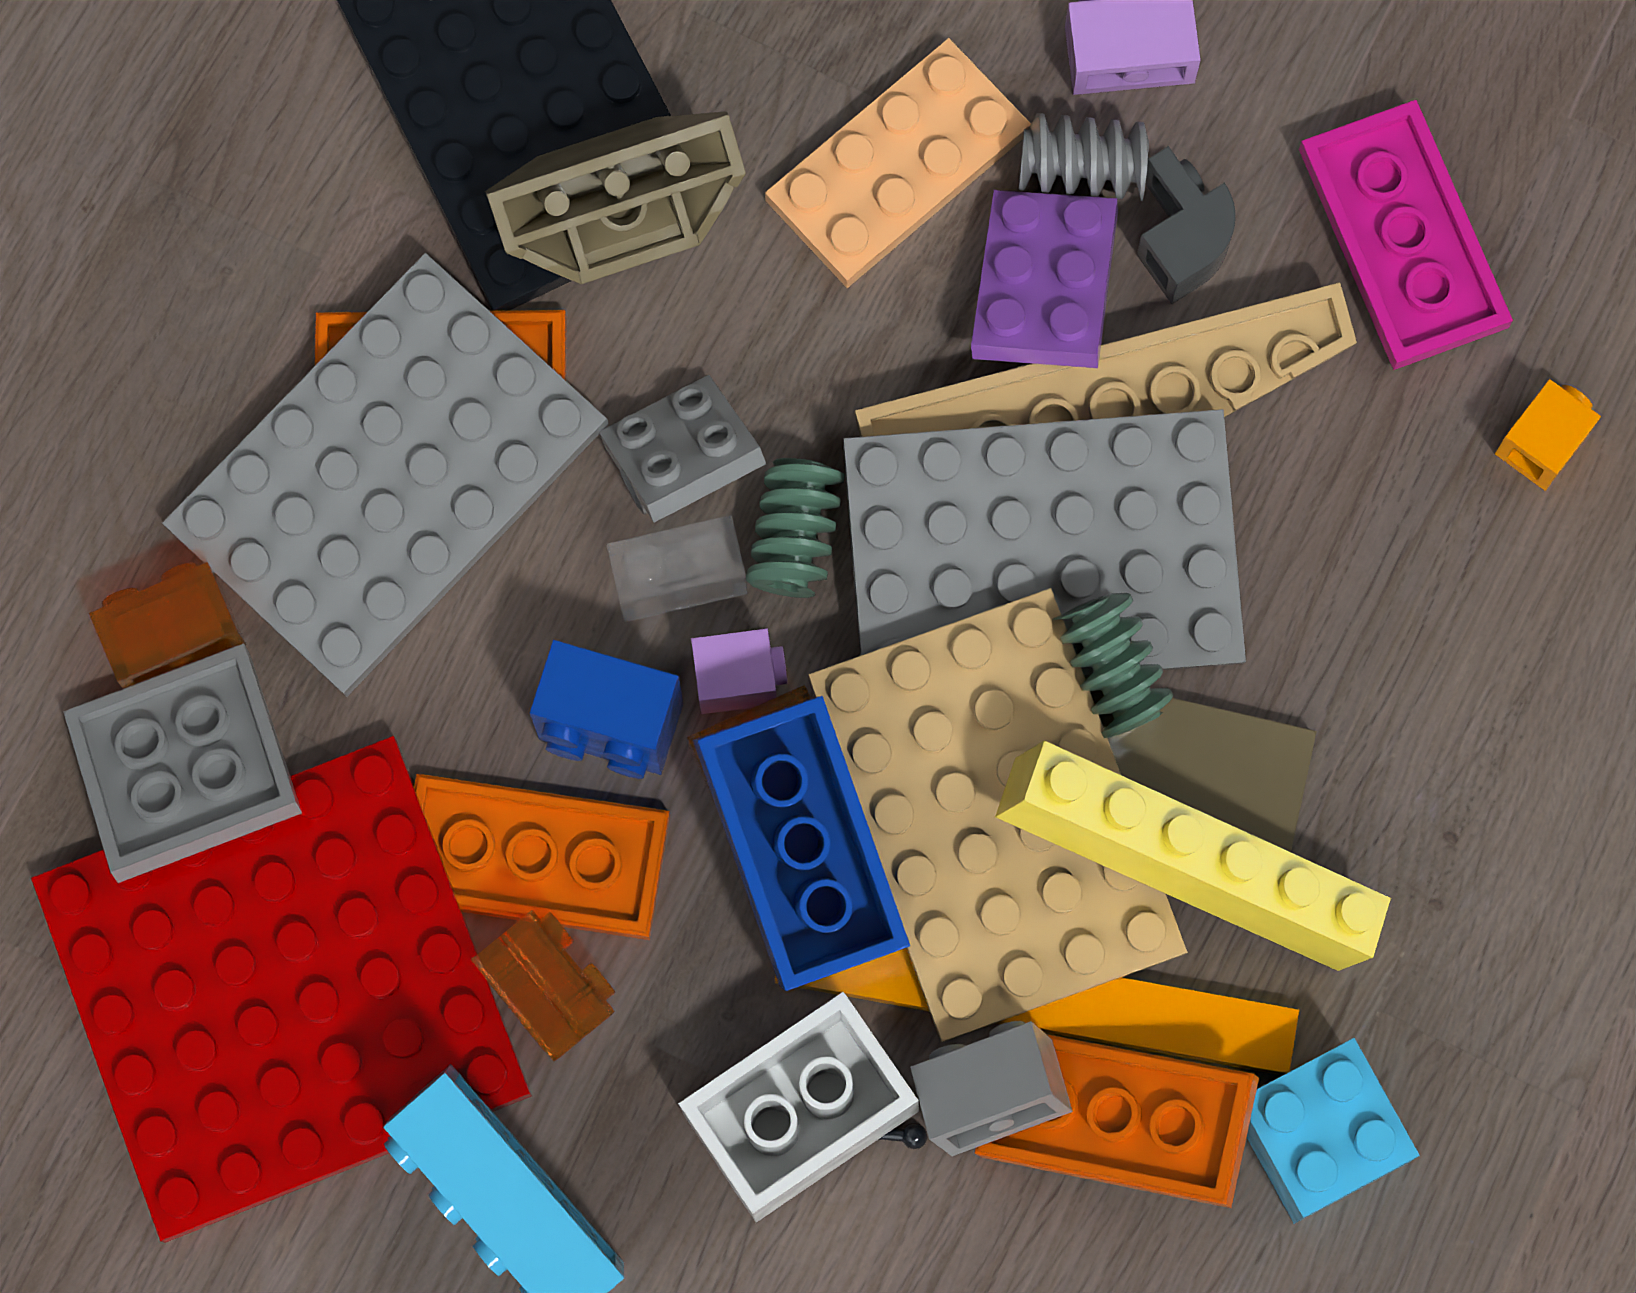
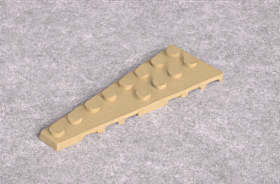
M1336 283L1101 345L1098 368L1029 364L855 410L854 416L860 437L1224 409V417L1351 348L1357 341L1341 284Z

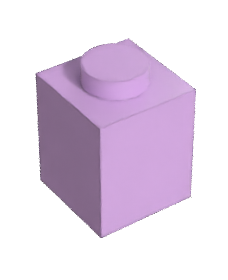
M768 629L691 638L701 714L777 705L775 686L785 685L788 682L783 646L770 648Z

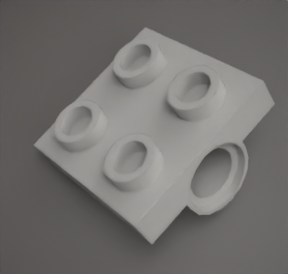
M710 375L626 416L599 432L603 445L618 467L634 502L642 514L648 513L653 522L766 465L760 446Z

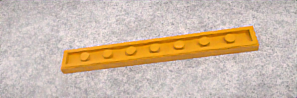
M907 948L797 987L836 995L844 991L847 997L929 1011ZM775 976V984H779ZM1121 977L997 1022L996 1024L1013 1021H1023L1025 1023L1032 1021L1045 1033L1283 1076L1290 1072L1299 1009Z

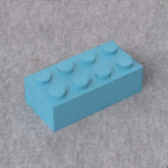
M451 1064L394 1113L383 1126L390 1135L384 1146L391 1156L407 1173L411 1174L417 1168L424 1173L434 1185L431 1188L432 1192L428 1194L434 1205L453 1225H456L462 1218L478 1235L475 1238L477 1242L473 1245V1248L481 1259L498 1276L508 1270L521 1284L519 1288L521 1293H608L624 1279V1261Z

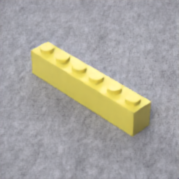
M1045 740L1015 758L995 815L1000 820L1337 971L1374 957L1391 900L1388 896Z

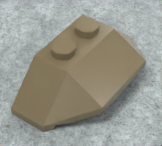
M727 112L655 117L537 156L485 192L507 254L519 259H525L545 270L579 284H584L699 246L722 212L734 188H737L742 181L746 171Z

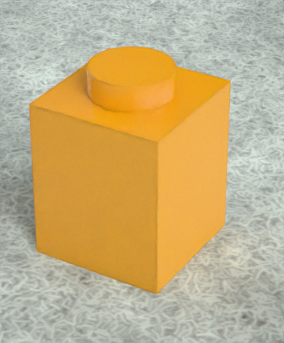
M1549 379L1505 436L1495 455L1546 491L1590 434L1601 416L1592 410L1593 405L1582 392L1569 385H1562L1560 387Z

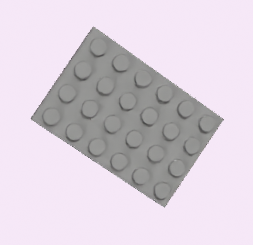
M424 253L162 524L348 697L609 423L602 413L428 254Z
M1224 409L843 439L860 656L1051 588L1061 614L1111 593L1131 594L1133 602L1120 614V617L1138 616L1141 618L1143 626L1130 638V641L1148 640L1153 646L1151 653L1140 662V665L1158 664L1162 667V670L1234 665L1246 662ZM1063 619L1067 630L1074 625L1072 619ZM1072 643L1076 655L1084 649L1082 643ZM1092 666L1081 667L1084 676H1090L1094 673Z

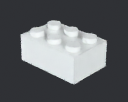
M844 991L678 1103L683 1115L756 1223L919 1112V1100Z

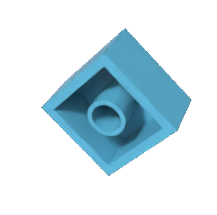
M1355 1038L1256 1090L1247 1139L1294 1224L1420 1156Z

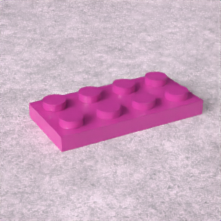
M1417 100L1301 141L1299 147L1300 154L1393 370L1510 327L1513 322L1511 314Z

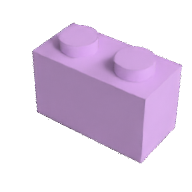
M1078 0V2L1068 3L1065 32L1073 95L1195 83L1200 64V53L1193 0Z

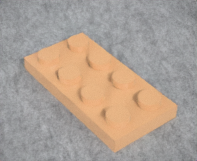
M948 38L765 192V201L843 285L848 288L1023 140L1024 129H1029L1031 123Z

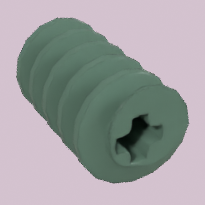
M796 458L776 459L773 461L775 467L768 469L764 475V484L771 491L765 492L760 497L759 502L760 509L766 515L757 519L755 524V532L762 540L756 541L751 546V557L759 564L752 565L747 569L746 581L752 587L777 595L796 598L814 597L815 592L807 588L808 582L827 580L828 571L812 564V558L826 557L832 554V547L817 540L816 536L817 533L836 531V522L820 515L821 509L838 508L841 503L839 497L825 491V485L844 483L845 474L812 460Z
M1111 593L1072 608L1053 619H1072L1074 623L1060 637L1062 644L1082 643L1084 647L1070 661L1072 668L1091 666L1094 673L1080 687L1082 691L1102 690L1104 697L1091 708L1093 715L1112 714L1114 718L1101 732L1104 738L1125 733L1158 718L1163 713L1160 710L1173 697L1172 691L1169 688H1150L1163 674L1160 665H1140V662L1151 653L1153 646L1148 640L1130 641V638L1141 629L1143 622L1138 616L1120 617V614L1133 602V598L1129 593Z

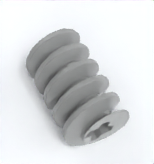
M1036 113L1029 129H1024L1018 190H1025L1032 173L1038 176L1042 192H1049L1056 177L1062 176L1066 194L1073 195L1081 178H1087L1091 196L1098 197L1106 180H1111L1116 198L1123 199L1131 182L1137 184L1140 199L1143 201L1149 152V139L1144 122H1135L1128 138H1124L1120 121L1111 119L1103 136H1099L1095 119L1086 117L1078 134H1074L1070 116L1061 115L1054 131L1050 132L1045 114Z

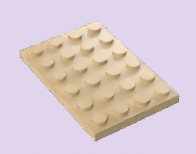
M1051 588L808 674L814 696H823L906 931L910 943L907 951L941 1043L1188 953L1165 893L995 817L1015 758L1044 740L1121 775L1108 738H1104L1101 733L1104 728L1099 714L1093 715L1091 708L1095 705L1090 691H1082L1080 687L1085 681L1081 667L1072 668L1070 661L1076 656L1072 643L1062 644L1060 637L1067 629L1063 619L1053 620L1055 617L1060 616L1061 613Z

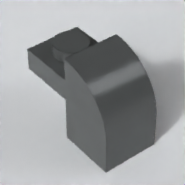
M1168 146L1148 158L1145 184L1169 218L1141 235L1137 256L1167 299L1173 304L1209 281L1220 269L1226 257L1235 227V206L1225 182L1203 195L1204 184L1195 167L1187 159L1179 161Z

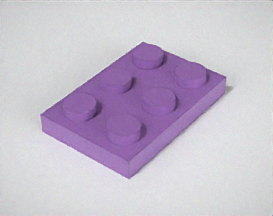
M994 190L971 342L972 359L1098 368L1118 214L1117 198Z

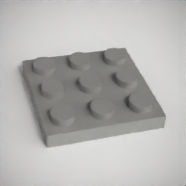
M244 643L63 711L109 869L118 883L302 814L251 655Z

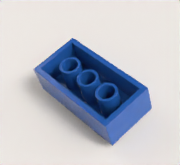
M823 696L804 700L693 740L777 981L782 989L788 991L910 947Z

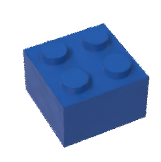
M553 640L530 710V716L539 740L547 742L545 749L548 752L575 761H582L584 753L609 760L607 768L616 773L643 779L646 771L662 775L684 703L679 676Z

